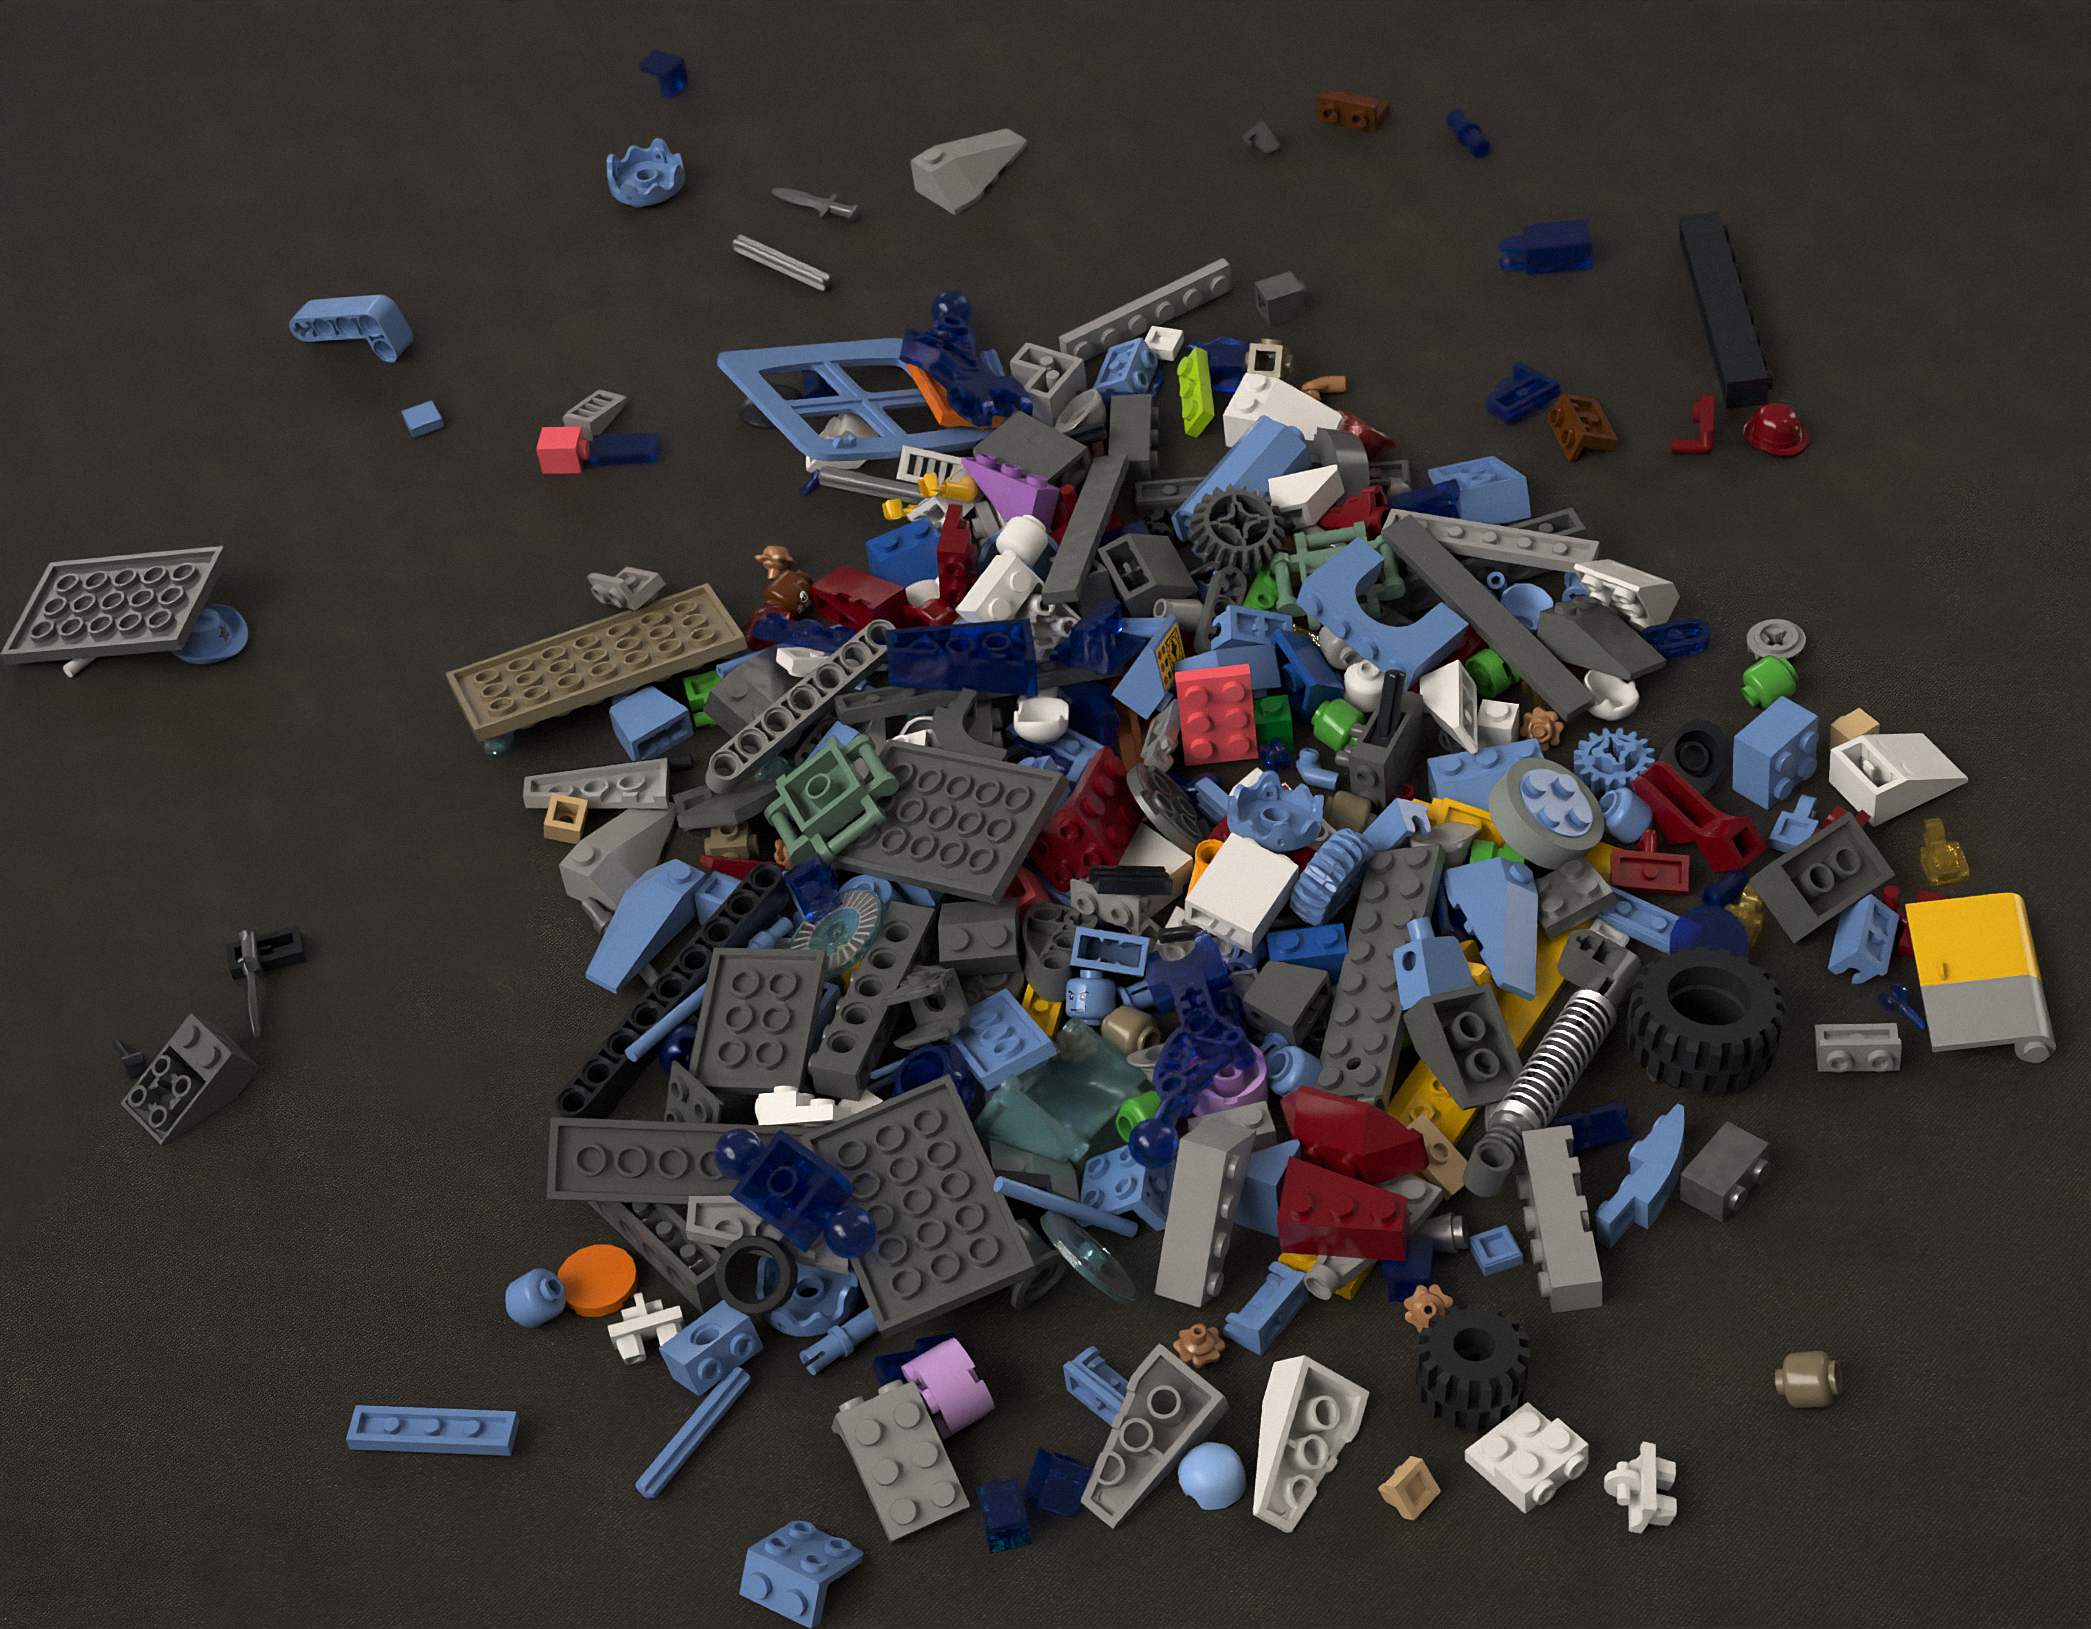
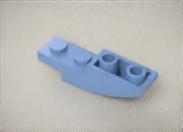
M1677 1103L1667 1115H1661L1656 1120L1652 1132L1643 1141H1637L1632 1147L1628 1157L1630 1174L1623 1179L1618 1192L1610 1201L1605 1200L1596 1211L1594 1220L1596 1222L1597 1242L1611 1248L1634 1222L1648 1230L1661 1214L1675 1188L1682 1166L1685 1124L1684 1106Z

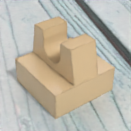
M1410 1456L1378 1490L1385 1502L1398 1509L1402 1518L1415 1520L1441 1490L1423 1459Z

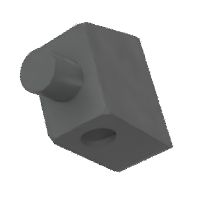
M1273 960L1266 962L1256 978L1239 973L1235 977L1231 989L1232 995L1243 999L1246 1021L1249 1025L1266 1035L1276 1032L1282 1035L1289 1042L1290 1046L1297 1047L1301 1046L1332 998L1327 971Z

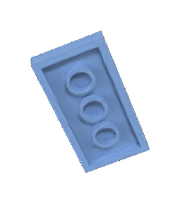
M1006 988L968 1008L970 1012V1022L964 1029L959 1030L952 1038L946 1040L987 1092L991 1089L1005 1087L1017 1075L1027 1070L1038 1069L1045 1065L1049 1058L1057 1055L1049 1037Z

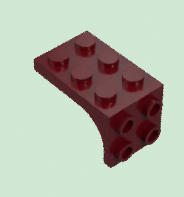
M1108 746L1094 754L1072 794L1050 814L1028 852L1054 887L1062 893L1071 890V879H1086L1089 876L1090 865H1118L1145 816L1127 782L1128 772L1124 763L1112 753Z

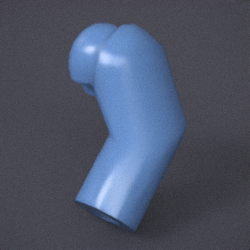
M1492 572L1487 578L1489 588L1500 601L1503 592L1517 584L1508 585L1505 577L1500 572Z
M1303 748L1299 752V759L1296 760V767L1304 782L1312 786L1337 791L1341 783V773L1322 769L1319 762H1317L1319 759L1318 751L1311 748Z

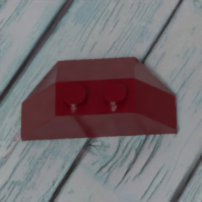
M1303 1085L1284 1095L1280 1100L1291 1140L1298 1139L1300 1143L1302 1161L1370 1185L1425 1170L1430 1164L1423 1134L1413 1128L1408 1130L1396 1118L1372 1104Z

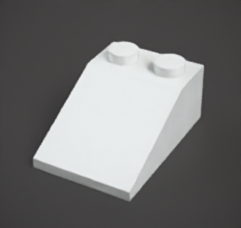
M1245 373L1223 414L1226 446L1233 447L1248 428L1262 415L1268 416L1272 420L1287 426L1297 427L1304 434V440H1314L1317 427L1339 430L1344 421L1342 414L1284 381L1274 377ZM1309 454L1311 462L1321 463L1316 455Z

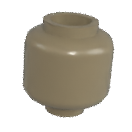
M1338 791L1334 797L1328 796L1322 818L1336 831L1350 828L1355 833L1359 832L1362 834L1376 820L1377 815L1370 813L1372 804L1369 799L1346 791Z
M1131 1006L1118 1007L1105 1017L1101 1026L1102 1041L1105 1049L1123 1059H1127V1056L1133 1052L1160 1044L1161 1033L1156 1019L1150 1014Z
M1825 1351L1790 1353L1785 1357L1782 1369H1776L1775 1383L1779 1395H1785L1790 1406L1793 1408L1827 1407L1833 1403L1836 1395H1841L1842 1393L1840 1365L1837 1360H1831Z

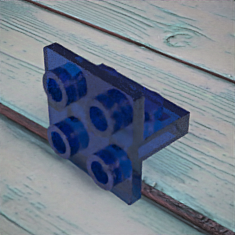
M1108 597L1071 627L1069 636L1049 652V659L1063 663L1067 667L1090 670L1097 675H1111L1146 646V638L1122 632L1121 600Z

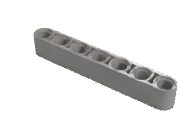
M883 619L874 620L717 750L710 758L705 777L709 789L718 794H727L733 791L834 706L833 697L848 694L885 663L891 656L897 640V630L894 625ZM872 638H880L885 641L886 645H878L872 641ZM854 659L861 664V666H851L847 663L846 660ZM830 681L835 687L826 688L820 682ZM803 702L807 704L810 709L801 710L797 708L794 703ZM778 724L784 731H773L768 725ZM752 746L758 753H746L742 747ZM726 768L732 775L722 776L715 769Z

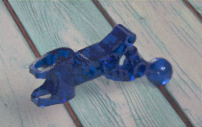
M945 290L938 294L931 305V315L937 326L926 330L925 333L917 329H906L899 359L906 364H913L930 372L931 376L947 390V400L950 407L959 416L977 427L992 426L993 415H999L1007 419L1018 412V409L1015 407L1016 398L1021 403V411L1032 416L1034 407L1023 385L1011 375L996 377L975 356L977 346L973 329L966 325L972 315V306L965 294L957 290Z
M1207 929L1196 933L1195 947L1190 954L1180 960H1163L1158 950L1147 955L1146 980L1154 1003L1161 1015L1177 1009L1181 1026L1169 1035L1160 1052L1152 1076V1083L1161 1100L1153 1118L1140 1121L1131 1130L1129 1135L1128 1147L1131 1157L1140 1166L1155 1170L1166 1167L1177 1156L1180 1143L1174 1126L1179 1117L1186 1116L1196 1108L1198 1104L1197 1095L1214 1083L1213 1077L1228 1065L1234 1066L1238 1070H1243L1251 1067L1256 1061V1054L1244 1031L1223 1019L1215 993L1234 985V980L1218 945L1212 940ZM1195 1056L1202 1060H1210L1204 1065L1199 1062L1185 1072L1190 1061Z

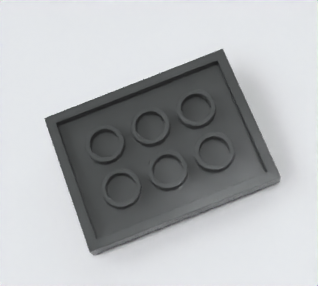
M714 948L688 1072L712 1094L759 1095L774 1093V1087L794 1086L798 1088L799 1093H803L829 959L826 951Z

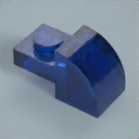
M1091 682L1058 687L1059 699H1062L1069 705L1068 726L1078 733L1089 730L1103 746L1117 742L1116 728L1119 727L1120 720L1114 707L1113 695H1111L1113 691L1111 689Z
M817 852L784 873L786 885L794 892L804 917L812 925L843 905L837 891L840 886L831 865H827L821 859Z

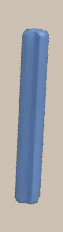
M735 1367L730 1374L719 1382L636 1482V1489L645 1498L657 1497L751 1383V1377L743 1368Z

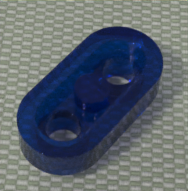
M1697 618L1649 626L1639 634L1665 659L1700 653L1710 645V627L1705 621Z

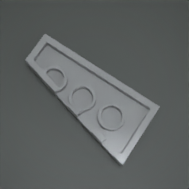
M662 758L527 776L524 779L523 789L525 808H548L551 795L555 793L588 800V808L668 809L670 776L668 759Z
M689 1196L686 1224L688 1240L727 1248L733 1241L746 1236H769L782 1242L793 1254L797 1264L849 1275L850 1258L824 1196ZM760 1250L747 1252L773 1258L770 1254Z

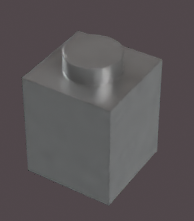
M1291 271L1255 282L1257 310L1269 327L1306 315L1305 301L1308 300L1307 289L1302 281H1297Z

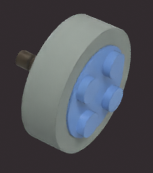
M1535 757L1521 759L1511 766L1490 792L1489 812L1499 834L1518 854L1538 866L1557 870L1568 861L1576 860L1583 855L1585 857L1603 836L1604 817H1602V810L1597 799L1581 779L1553 761Z

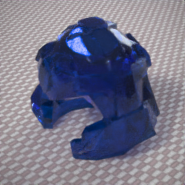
M928 1043L910 1053L899 1066L891 1097H896L950 1074L967 1111L974 1104V1078L961 1051L955 1044L934 1046Z

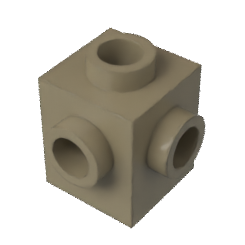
M1262 339L1261 344L1250 343V350L1245 355L1244 368L1247 373L1274 377L1287 383L1288 375H1292L1294 370V355H1290L1289 348L1281 345V340ZM1271 359H1275L1273 371H1269L1267 368V363Z
M748 820L738 825L711 827V836L704 840L705 856L714 855L754 860L755 856H759L758 835L751 834Z

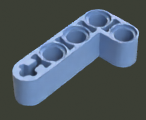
M385 295L310 300L289 322V328L293 335L305 342L366 338L375 354L383 361L390 363L395 362L414 340V335L398 306Z

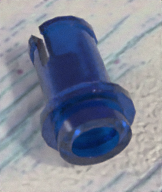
M1730 870L1717 883L1708 884L1701 896L1703 905L1711 912L1725 911L1730 906V901L1749 887V879L1745 873L1734 880L1741 870Z

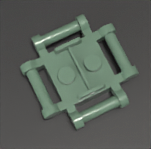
M1364 521L1354 522V526L1308 535H1305L1304 532L1294 533L1297 554L1288 555L1284 552H1278L1274 554L1270 562L1271 571L1276 576L1279 595L1276 604L1277 612L1290 615L1292 618L1307 615L1310 631L1320 630V626L1323 624L1296 604L1297 599L1293 597L1290 573L1300 572L1303 584L1308 576L1347 545L1308 552L1307 549L1349 542L1359 537L1385 558L1383 563L1385 581L1382 584H1372L1356 597L1360 608L1366 615L1373 620L1381 619L1379 602L1398 599L1406 591L1404 580L1399 576L1395 551L1381 538L1382 534L1377 536L1375 540L1367 541Z
M832 735L825 741L826 746L789 775L784 773L776 779L778 785L775 787L781 796L765 809L764 816L768 823L777 829L787 847L786 854L792 864L802 865L806 863L811 857V851L815 849L821 859L827 865H830L838 859L837 854L871 827L875 824L880 826L888 820L876 801L882 796L887 797L894 794L899 788V782L894 774L888 772L875 752L876 745L869 735H859L845 746L835 735ZM858 758L864 760L874 777L868 784L853 764ZM866 810L865 814L827 843L826 840L862 811ZM788 813L792 814L803 833L799 838L788 821Z

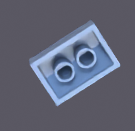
M1537 738L1481 748L1472 755L1465 751L1428 758V787L1431 799L1443 800L1446 797L1489 812V795L1492 788L1514 763L1524 758L1535 757L1544 759Z

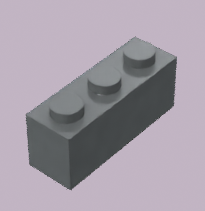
M1151 394L1111 396L1109 455L1127 453L1130 462L1121 487H1135V482L1152 481V472H1158L1159 469L1158 452L1153 451V449H1159V432L1154 427H1160L1159 407H1153Z

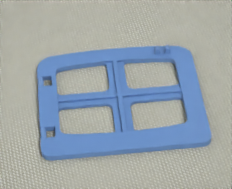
M900 338L721 352L718 356V367L799 451L817 460L835 462L900 458L903 445L937 453L971 449L996 430V428L991 427L982 430L970 426H961L945 430L907 434L884 410L929 406L919 389L876 393L867 392L841 368L895 365L903 368L911 376L901 356L904 346L912 345ZM814 370L821 375L839 396L787 401L762 376ZM854 413L861 416L881 437L855 438L852 434H849L847 439H842L839 435L835 436L834 439H826L819 436L802 417Z

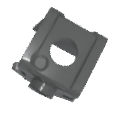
M954 968L932 974L929 973V970L912 973L906 977L907 980H903L900 983L899 989L890 992L881 999L882 1005L886 1004V1006L909 1001L917 1026L910 1033L894 1041L895 1046L898 1048L913 1049L920 1045L948 1040L959 1030L964 1029L970 1022V1012ZM940 991L946 999L945 1007L943 1009L931 1007L927 1001V996Z

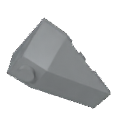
M1160 1343L1132 1374L1119 1413H1116L1112 1422V1430L1103 1452L1099 1454L1080 1501L1113 1530L1180 1464L1189 1450L1197 1447L1230 1408L1223 1394Z

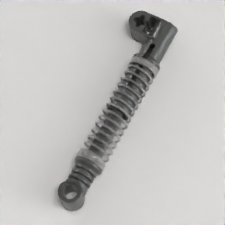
M1577 929L1569 934L1557 967L1565 979L1581 988L1568 1000L1559 1017L1549 1029V1032L1544 1036V1039L1533 1052L1518 1078L1502 1098V1102L1492 1113L1488 1121V1132L1485 1137L1475 1145L1463 1174V1182L1467 1189L1476 1195L1492 1197L1502 1190L1507 1176L1523 1154L1522 1131L1544 1129L1552 1121V1118L1567 1098L1572 1087L1576 1084L1578 1078L1593 1058V1055L1598 1051L1603 1040L1613 1028L1618 1018V1008L1632 988L1635 978L1639 976L1642 969L1639 958L1630 950L1588 929ZM1592 1008L1595 1009V1011L1593 1012V1014L1590 1013V1011L1592 1010ZM1589 1015L1590 1018H1589V1020L1586 1022L1585 1020H1586L1587 1016ZM1535 1064L1537 1069H1532L1531 1066ZM1530 1072L1532 1077L1526 1076V1073ZM1525 1080L1527 1085L1521 1084V1081ZM1516 1088H1520L1522 1093L1516 1092ZM1554 1091H1558L1559 1095H1555ZM1514 1096L1517 1101L1511 1100L1510 1097ZM1553 1098L1554 1103H1549L1548 1100ZM1544 1106H1548V1111H1544ZM1542 1114L1543 1119H1539L1538 1115Z

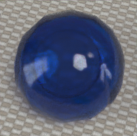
M680 1024L663 1041L659 1059L666 1075L670 1076L672 1061L675 1060L684 1069L689 1071L697 1024Z

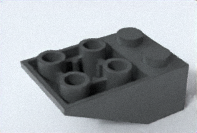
M190 1013L120 1104L160 1145L166 1146L237 1098L260 1067L219 1027Z

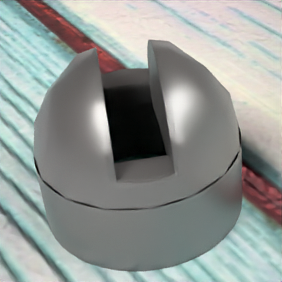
M1390 477L1387 489V505L1401 506L1403 500L1410 501L1412 497L1410 484L1406 480Z

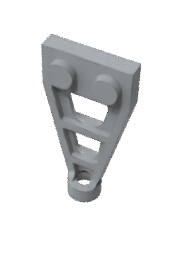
M1412 1174L1373 1185L1407 1197L1411 1226L1410 1235L1428 1219L1443 1200L1441 1188ZM1319 1255L1316 1263L1304 1276L1303 1282L1313 1295L1320 1299L1328 1300L1337 1289H1341L1375 1263L1377 1259H1352L1350 1257Z

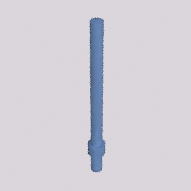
M782 917L766 932L760 931L751 938L747 948L775 949V943L793 929L791 921L786 917ZM707 981L625 1050L627 1057L631 1061L636 1062L700 1008L703 1003Z

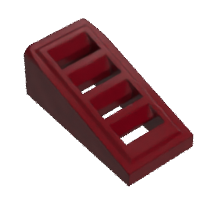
M701 855L699 859L700 865L741 881L756 865L763 862H771L714 855ZM775 863L780 867L781 872L785 871V866Z

